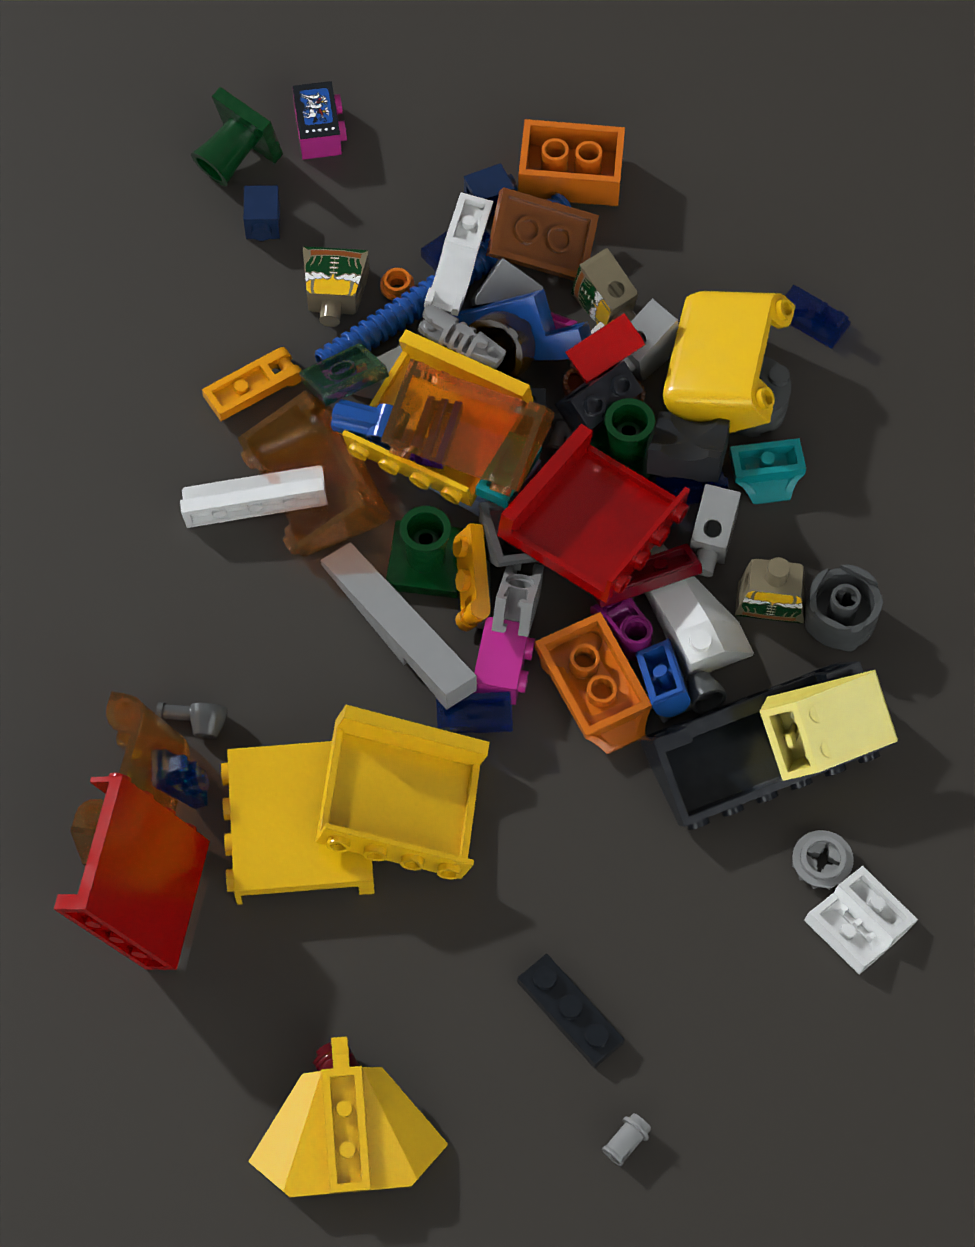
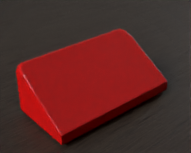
M623 313L565 351L582 380L585 383H589L645 346L646 343L626 314Z

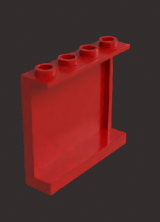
M580 424L501 513L497 536L607 604L615 593L622 594L635 569L639 571L643 569L651 556V549L655 545L657 547L663 545L670 533L671 525L674 522L676 524L682 522L690 507L686 504L690 489L685 486L677 497L590 445L593 430Z
M110 773L108 776L91 777L90 783L106 794L78 894H58L54 910L145 970H177L210 840L200 834L196 826L184 822L177 817L173 809L157 802L153 794L141 790L134 785L129 776L121 773Z

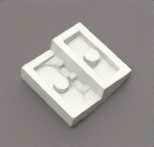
M863 866L841 882L834 893L812 909L804 919L859 975L895 944L918 920Z

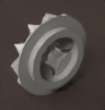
M816 830L802 836L796 843L792 855V867L795 868L799 880L809 883L813 889L821 887L830 890L840 884L850 875L854 862L853 853L848 843L838 834L826 830ZM824 848H827V861L833 863V865L826 864L824 869L818 872L816 867L817 861L812 859V857L818 858L823 853Z

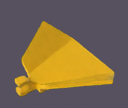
M347 1036L331 1038L333 1068L321 1069V1071L301 1075L248 1162L289 1197L412 1187L448 1146V1143L383 1067H350Z

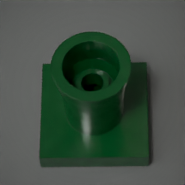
M219 87L212 95V99L223 122V126L209 140L192 152L191 157L207 176L220 185L227 186L236 169L252 148L273 163L280 159L283 152L271 121Z
M625 398L614 402L606 411L604 423L590 442V445L649 481L654 476V474H647L648 448L655 433V416L652 409L643 401L633 398Z
M419 506L411 509L404 515L401 521L396 520L386 580L398 592L457 598L458 590L456 589L455 579L458 569L457 557L453 554V541L455 536L464 528L451 527L447 515L436 507Z

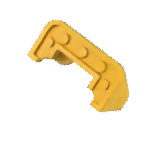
M699 291L687 296L663 389L664 403L669 412L677 417L693 422H708L718 418L730 420L729 433L770 423L775 397L773 391L759 378L771 325L777 329L788 327L793 319L795 304L781 293Z

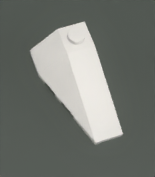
M655 545L650 552L651 555L668 549L664 545L661 547ZM695 576L645 593L666 639H670L678 664L686 681L697 672L705 671L709 673L753 656L754 652L740 623Z

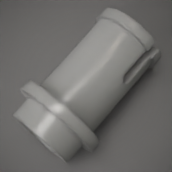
M635 1113L630 1117L623 1118L624 1125L608 1144L602 1148L603 1153L618 1166L624 1164V1161L642 1140L647 1141L649 1139L650 1125Z

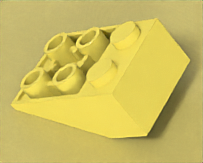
M876 670L768 696L760 709V714L783 781L819 773L898 741Z

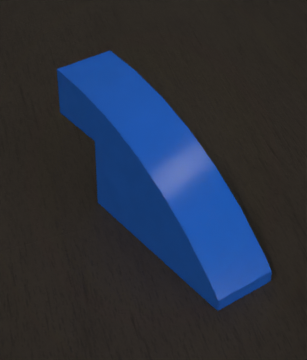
M544 289L462 310L458 316L452 315L459 319V323L465 322L468 326L485 314L494 311L509 312L525 319L531 326L535 340L533 360L569 359L565 351L591 335L588 321L556 329Z

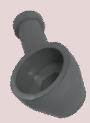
M701 671L693 674L687 681L690 705L681 714L691 710L696 713H704L720 707L727 697L723 686L708 672ZM659 715L663 724L667 723L669 719L676 717H663Z
M159 702L156 717L158 721H165L166 719L191 721L194 736L204 739H216L225 724L228 709L212 703H192L191 706Z

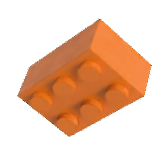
M525 119L518 174V192L545 200L551 199L553 194L559 193L572 203L618 206L625 127Z

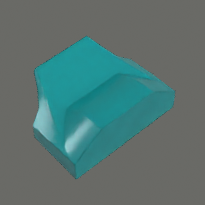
M800 438L730 446L729 458L735 483L743 487L753 504L790 500L798 480L806 473V464Z

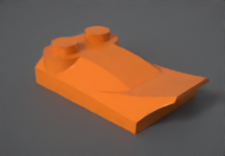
M601 612L535 641L534 648L540 657L542 669L550 675L585 739L600 747L606 754H610L645 736L646 722L652 708L651 702Z

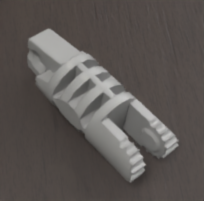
M433 305L425 306L422 314L424 319L418 327L420 334L442 346L447 345V348L495 370L504 359L505 349L481 331L477 334V330L474 327H469L467 323H459L458 318Z

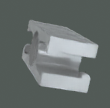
M522 564L506 566L496 596L492 631L504 633L507 628L504 620L507 619L520 622L518 635L528 637L540 599L544 565L534 564L532 576L517 574V570L521 571Z

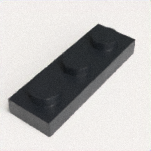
M545 954L517 977V983L594 1069L624 1044L625 1039L548 954Z

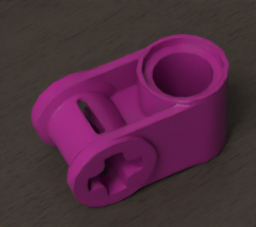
M632 597L602 608L598 604L590 607L591 616L599 612L602 613L628 660L638 661L635 652L652 646V624L636 606ZM640 636L643 639L639 641H634L629 639L628 637Z

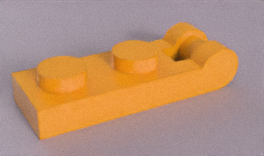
M280 347L203 388L202 393L220 421H223L286 386L297 385L303 380L305 374L299 365L292 363V356L285 347ZM276 368L280 369L281 371L274 374L272 369Z
M469 523L455 536L453 541V554L457 557L458 569L455 585L460 593L461 611L457 613L455 622L459 629L466 632L474 629L479 622H482L490 614L483 524Z

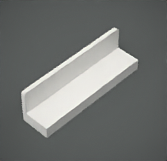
M321 465L184 487L182 489L183 500H180L181 514L187 528L328 505L324 473Z

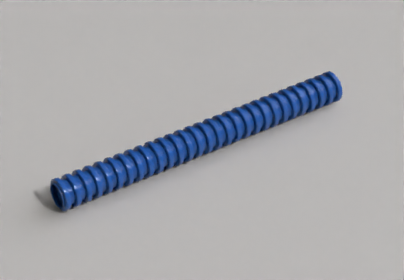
M559 193L553 194L551 199H546L571 207L569 201ZM490 237L486 238L485 242H481L469 286L473 284L474 280H480L482 275L489 274L490 269L499 260L486 256ZM430 275L426 281L419 282L418 287L413 286L409 292L401 294V298L393 299L392 304L387 303L384 305V310L380 308L375 312V315H369L367 321L361 320L358 322V327L352 326L350 332H343L341 338L336 337L332 340V344L326 343L324 350L321 348L315 351V359L321 370L325 374L336 372L339 368L345 367V364H353L354 358L357 360L362 358L363 353L368 354L371 352V347L377 348L380 346V341L386 342L389 336L393 337L397 334V330L403 331L406 325L410 326L414 323V319H421L425 309L426 295L428 289L432 287L435 276Z

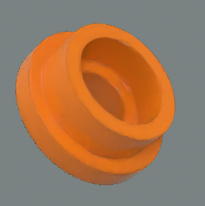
M403 268L388 270L380 281L382 294L392 301L397 297L401 298V294L409 292L410 288L414 286L413 277ZM394 285H401L402 287L395 288V287H393V286H394Z

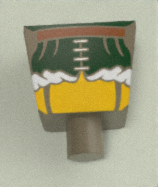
M303 246L308 310L320 313L319 321L322 325L336 327L340 324L341 314L353 315L358 311L370 270L368 250Z
M609 249L602 250L579 265L571 295L597 324L601 322L606 325L625 313L631 322L636 317L633 309L638 298V292Z
M781 557L771 560L752 559L738 581L735 616L804 624L807 591L804 566L799 563L788 562Z

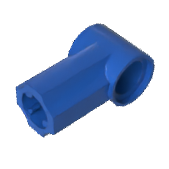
M340 399L333 408L330 426L333 431L343 433L346 430L389 451H393L397 447L408 415L402 409L390 404H379L376 408Z

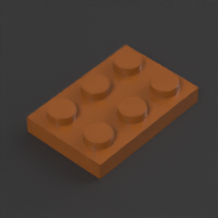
M503 187L499 191L486 256L496 259L504 258L513 264L575 281L579 265L591 256L599 215Z

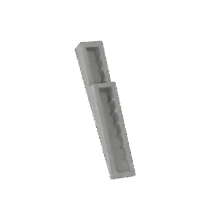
M351 542L321 559L323 568L403 665L408 663L446 710L477 691V676Z

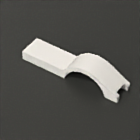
M460 192L444 241L432 287L428 289L424 307L433 305L441 310L451 312L452 315L458 316L468 290L493 201Z

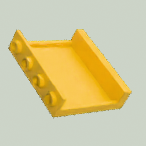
M406 329L399 339L402 352L369 405L377 408L379 404H390L406 412L408 417L395 450L389 451L344 430L342 436L347 445V450L359 460L366 461L368 458L377 462L379 467L389 474L397 475V473L409 477V480L421 489L427 490L430 487L439 491L444 499L453 504L462 502L472 506L477 498V484L509 433L514 434L534 401L530 385ZM428 397L435 398V401L439 403L443 399L448 400L450 405H454L455 402L462 403L463 413L443 469L419 465L408 460L407 457ZM437 412L433 414L419 456H422ZM449 414L445 415L431 458L436 459L451 416Z
M345 705L335 720L315 843L326 845L328 849L335 852L351 851L363 854L366 859L371 861L387 860L399 863L401 867L408 870L416 871L423 869L435 872L444 879H462L474 865V860L469 859L468 854L480 765L488 756L490 742Z
M332 741L227 749L228 763H221L222 785H229V798H223L224 821L231 820V833H224L226 856H232L233 869H226L227 892H234L237 905L243 904L242 896L346 887H359V895L375 894L373 863L371 860L366 859L363 854L351 851L335 852L328 849L326 845L315 843Z

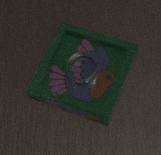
M361 343L299 372L302 383L325 406L389 377L386 366Z

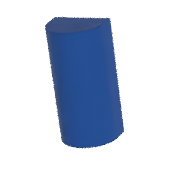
M670 639L635 652L654 711L663 717H673L683 713L690 705V697Z

